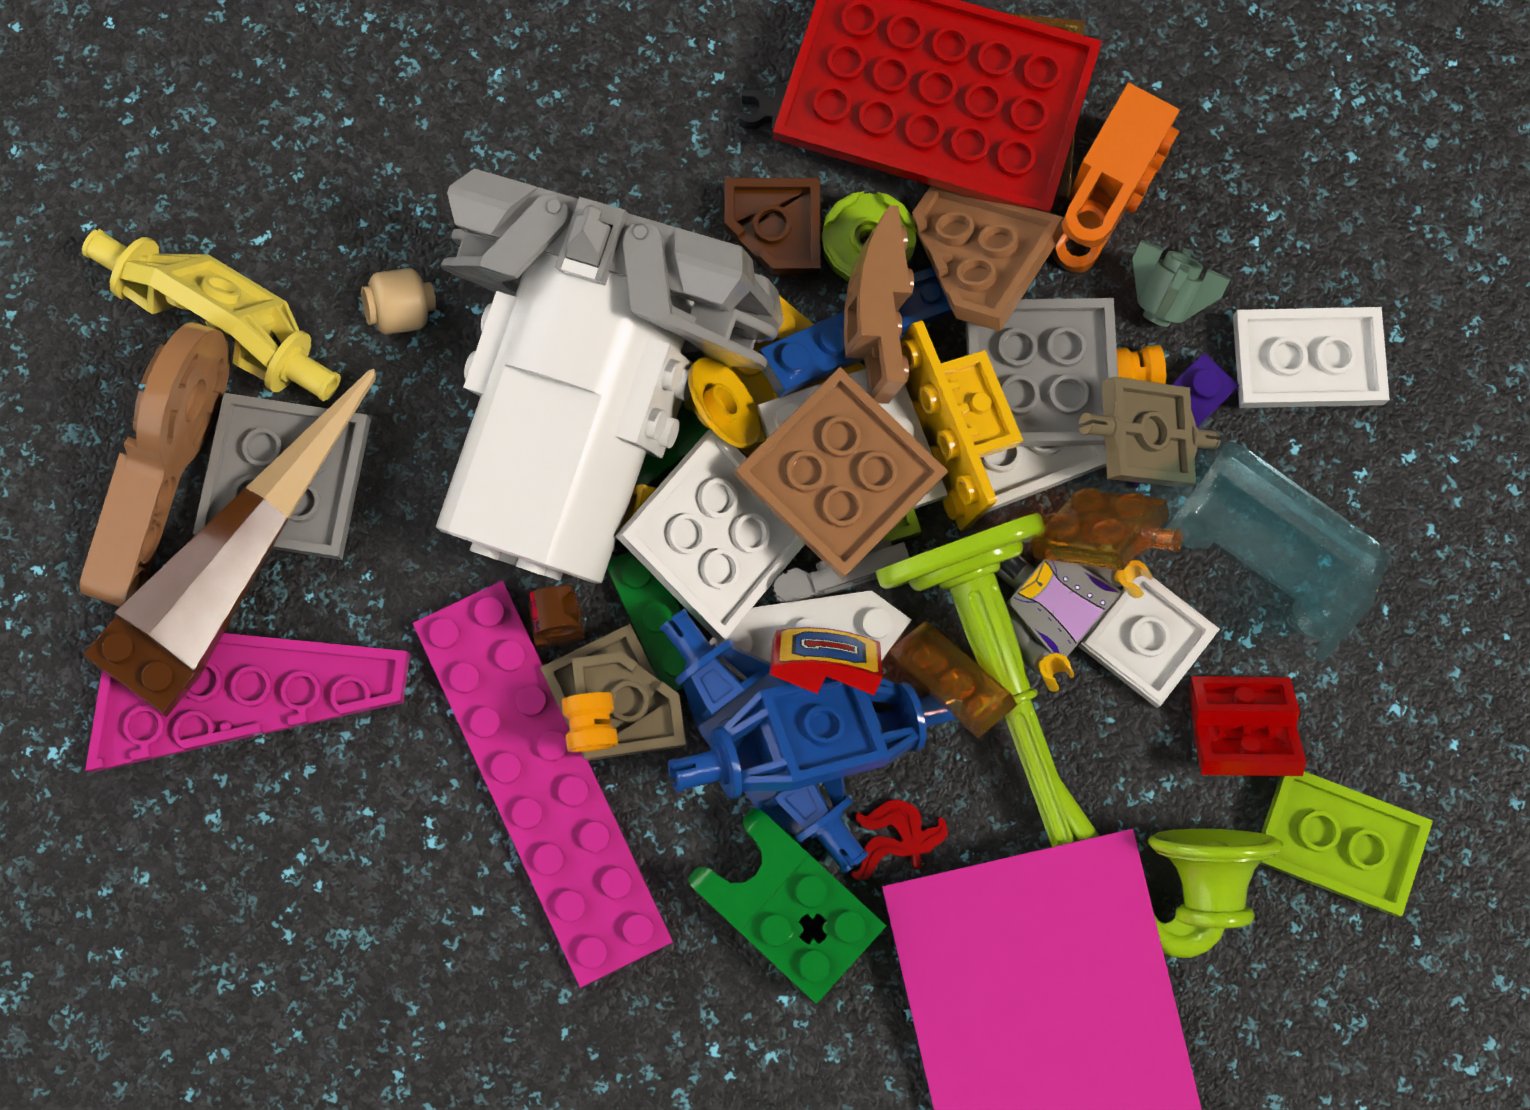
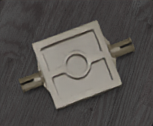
M1112 377L1102 381L1103 416L1084 413L1080 417L1078 424L1085 425L1079 427V431L1082 434L1104 437L1107 479L1182 488L1196 484L1195 456L1197 448L1214 451L1219 447L1221 440L1214 439L1220 437L1218 431L1198 429L1196 427L1191 411L1190 388L1122 377Z

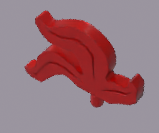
M897 799L885 802L868 816L857 813L855 818L861 827L871 831L891 825L897 830L902 841L884 836L873 837L864 848L869 855L861 861L860 869L853 872L851 876L857 881L869 880L879 861L888 854L898 857L910 856L912 868L919 870L922 867L920 854L929 853L947 837L946 820L939 817L937 819V827L927 828L922 831L921 815L918 809L906 801Z

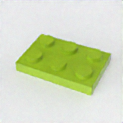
M1305 771L1303 776H1280L1261 833L1272 835L1281 840L1283 848L1273 858L1263 860L1260 865L1394 917H1402L1433 820Z

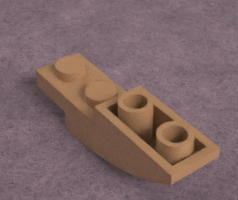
M889 205L861 248L848 284L844 308L843 334L845 358H864L869 395L877 403L889 404L908 380L909 363L906 356H902L900 344L902 317L898 310L906 299L912 295L914 289V274L912 269L907 267L905 253L908 241L907 229L904 225H901L899 207Z

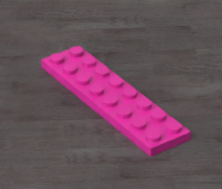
M503 580L414 622L413 626L579 987L582 988L673 943L672 937L589 761L583 758L581 752L567 751L565 735L570 729L540 669L543 663Z

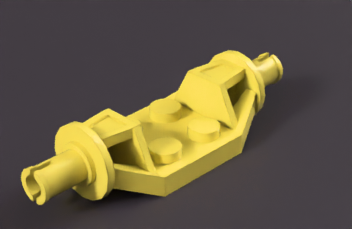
M98 229V231L93 230L85 239L82 246V254L112 271L109 283L110 291L119 299L129 298L151 314L177 307L190 310L204 318L207 326L218 329L224 334L235 338L233 364L264 380L266 388L273 393L282 391L292 381L313 393L322 401L330 399L337 390L341 380L340 374L329 370L308 357L311 348V337L308 333L299 330L288 303L208 254H160L159 246L149 237H141L127 247L107 235L101 229ZM274 334L280 341V346H278L272 339Z

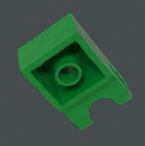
M752 807L743 817V827L745 833L753 839L761 851L762 864L757 874L746 882L730 883L718 876L710 868L699 867L687 879L690 886L817 1004L883 931L886 925L761 809ZM806 915L811 920L817 915L825 922L821 930L826 936L819 944L814 938L809 944L800 938L804 929L799 922Z

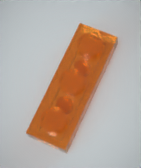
M926 620L888 651L894 662L977 738L982 736L1017 706L1012 694Z

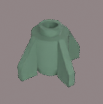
M1142 239L1140 240L1132 261L1137 301L1145 309L1143 316L1157 325L1168 327L1171 322L1181 323L1222 298L1230 278L1207 269L1202 279L1200 274L1203 266L1191 258V250L1182 247L1180 253L1168 251L1165 258L1159 260L1163 248Z

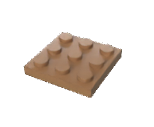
M839 367L735 470L734 475L843 580L947 474L948 470Z

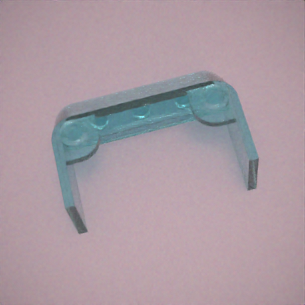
M1226 442L1172 514L1154 542L1163 548L1173 535L1182 545L1190 549H1196L1197 547L1208 549L1215 542L1294 599L1292 611L1295 615L1294 621L1304 633L1312 637L1319 636L1321 638L1314 658L1321 663L1328 658L1373 606L1388 562L1386 551L1375 539L1250 450L1234 442Z

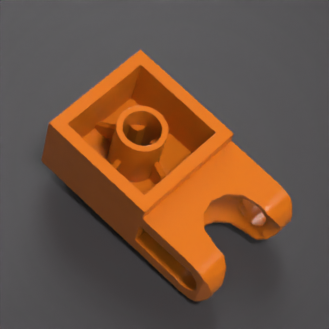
M1129 82L1085 156L1068 196V199L1072 202L1063 219L1062 228L1064 233L1053 248L1052 256L1060 267L1070 272L1083 273L1088 271L1095 264L1125 211L1127 210L1132 214L1136 212L1150 183L1160 170L1180 130L1172 127L1180 109ZM1070 238L1078 244L1090 247L1086 255L1080 257L1073 256L1067 250L1065 243Z

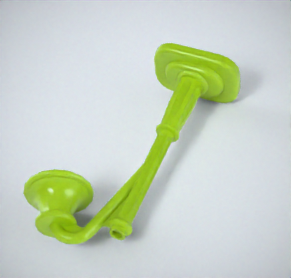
M1034 513L899 561L875 571L880 586L885 589L909 583L910 587L915 591L926 590L937 585L943 590H950L968 642L995 700L992 703V708L994 710L1002 709L1051 846L1055 847L1099 837L1100 835L1058 776L1031 701L1032 698L1037 696L1038 692L1030 687L1012 620L994 574L1000 569L1001 562L1017 557L1022 553V542L1035 538L1044 532L1045 525L1041 514ZM1179 829L1157 832L1150 836L1148 839L1149 846L1159 855L1170 859L1177 869L1183 887L1184 904L1177 907L1175 918L1170 922L1164 923L1155 916L1163 953L1174 958H1192L1209 951L1221 939L1225 928H1238L1250 925L1255 918V914L1251 908L1246 906L1248 885L1256 867L1263 860L1273 858L1282 850V841L1272 835L1228 829Z

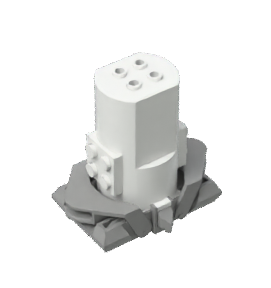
M474 168L451 184L447 192L454 223L460 228L453 229L451 238L460 247L456 257L443 259L441 268L462 279L496 292L493 303L488 304L481 318L482 335L477 349L469 355L465 364L464 377L466 381L463 388L480 396L436 528L441 532L472 542L470 548L472 552L516 565V567L560 581L563 573L592 583H602L617 540L615 535L621 528L645 455L649 454L662 459L665 449L671 448L677 438L679 420L676 417L682 400L687 401L691 395L688 385V372L693 363L685 356L697 360L709 357L732 367L766 369V357L754 351L753 347L755 342L760 344L764 340H774L778 334V329L782 327L784 318L779 293L768 278L754 273L753 260L742 246L632 215L624 209L583 197L577 199Z

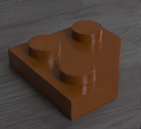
M725 178V230L772 275H820V178Z

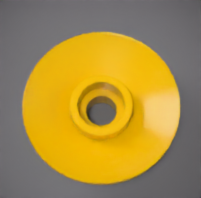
M703 357L695 361L690 366L688 372V385L695 404V412L700 422L707 428L712 429L716 435L732 446L746 448L755 443L760 435V418L756 405L743 382L726 365L712 358Z

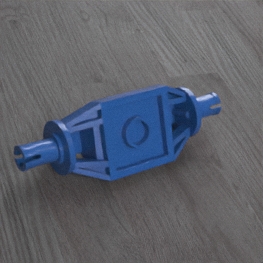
M686 609L674 615L671 621H666L660 627V630L666 634L687 663L684 666L685 671L675 681L679 686L683 684L696 728L710 747L711 731L717 727H724L760 690L789 684V682L769 674L770 662L735 647V643L731 638L718 646L716 643L710 645L692 621ZM722 656L748 679L741 683L718 659ZM753 731L733 742L735 749L753 743ZM844 777L823 782L833 804L830 808L816 784L792 791L744 792L756 808L761 809L773 821L793 833L794 836L792 838L798 844L809 836L811 839L817 837L839 866L842 874L851 870L854 864H859L869 855L840 819L844 816L842 811L853 803L851 798L846 796Z
M827 676L818 694L792 683L760 690L724 727H717L711 731V751L680 759H670L668 761L670 780L676 779L677 782H674L672 786L677 793L685 789L719 781L722 790L730 799L738 798L742 792L792 791L887 766L908 750H921L925 747L927 739L926 727L953 720H962L965 715L964 703L962 699L953 700L960 696L956 688L918 698L914 688L908 682L893 683L883 678L874 696ZM871 701L891 703L892 711L876 713ZM753 731V743L735 749L733 742Z

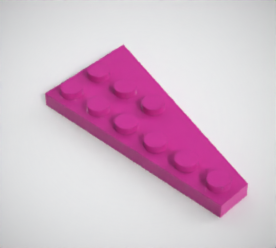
M224 633L200 678L167 717L102 671L85 771L93 773L404 703L410 653L401 650Z

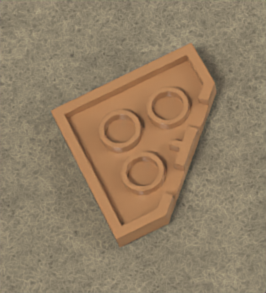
M930 186L912 212L918 237L955 318L999 332L1064 233L1062 228L1064 217L1032 208L979 200L934 186Z

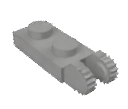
M889 539L880 541L843 580L823 561L816 564L817 571L807 573L799 568L788 570L786 574L782 572V575H777V579H774L775 583L772 587L775 594L773 597L779 603L815 599L877 579L875 571L909 558L905 543L902 542L892 546Z

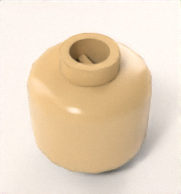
M413 268L374 273L369 280L368 286L362 287L361 290L363 310L368 325H375L384 335L420 330L427 323L428 312L436 310L435 293L431 282L423 283L421 276Z

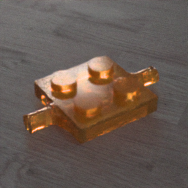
M1096 488L1078 489L1057 513H1040L1045 530L1041 535L1031 540L1034 558L1124 570L1135 556L1146 549L1158 548L1177 552L1182 546L1183 535L1180 530L1160 528L1170 516L1167 499L1145 497L1139 493L1126 495L1101 492ZM1027 511V513H1025L1024 516L1031 515L1037 512Z

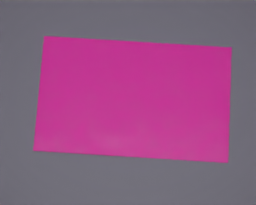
M1133 829L882 886L934 1110H1202Z

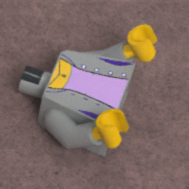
M1051 551L1036 569L1019 555L1002 562L1000 569L995 572L1016 590L1015 594L1006 603V607L1012 620L1024 664L1036 674L1042 675L1046 687L1052 692L1059 690L1057 681L1053 677L1054 674L1065 672L1071 678L1074 677L1073 669L1067 657L1122 593L1117 587L1122 585L1131 597L1140 598L1144 595V592L1137 584L1132 583L1133 580L1140 576L1153 579L1152 574L1141 561L1132 560L1124 564L1123 562L1100 555L1074 551H1064L1060 554Z

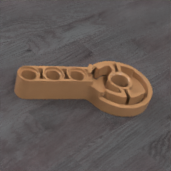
M189 322L181 326L165 345L161 344L156 349L141 381L142 384L146 385L144 391L139 390L137 394L133 421L136 439L128 436L124 442L127 455L119 454L83 568L79 586L80 592L83 595L121 607L148 581L180 477L209 437L221 408L223 394L226 392L230 370V347L228 339L222 331L197 322Z

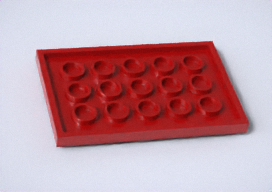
M816 0L773 129V140L975 199L1032 208L1050 213L1102 41L961 0Z

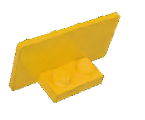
M920 320L912 323L900 340L902 356H906L909 363V376L905 385L933 457L948 470L947 474L942 478L948 494L942 499L947 515L952 520L955 519L959 530L962 531L974 525L997 502L996 495L980 458L1017 447L1023 441V438L986 350L940 363L925 324Z

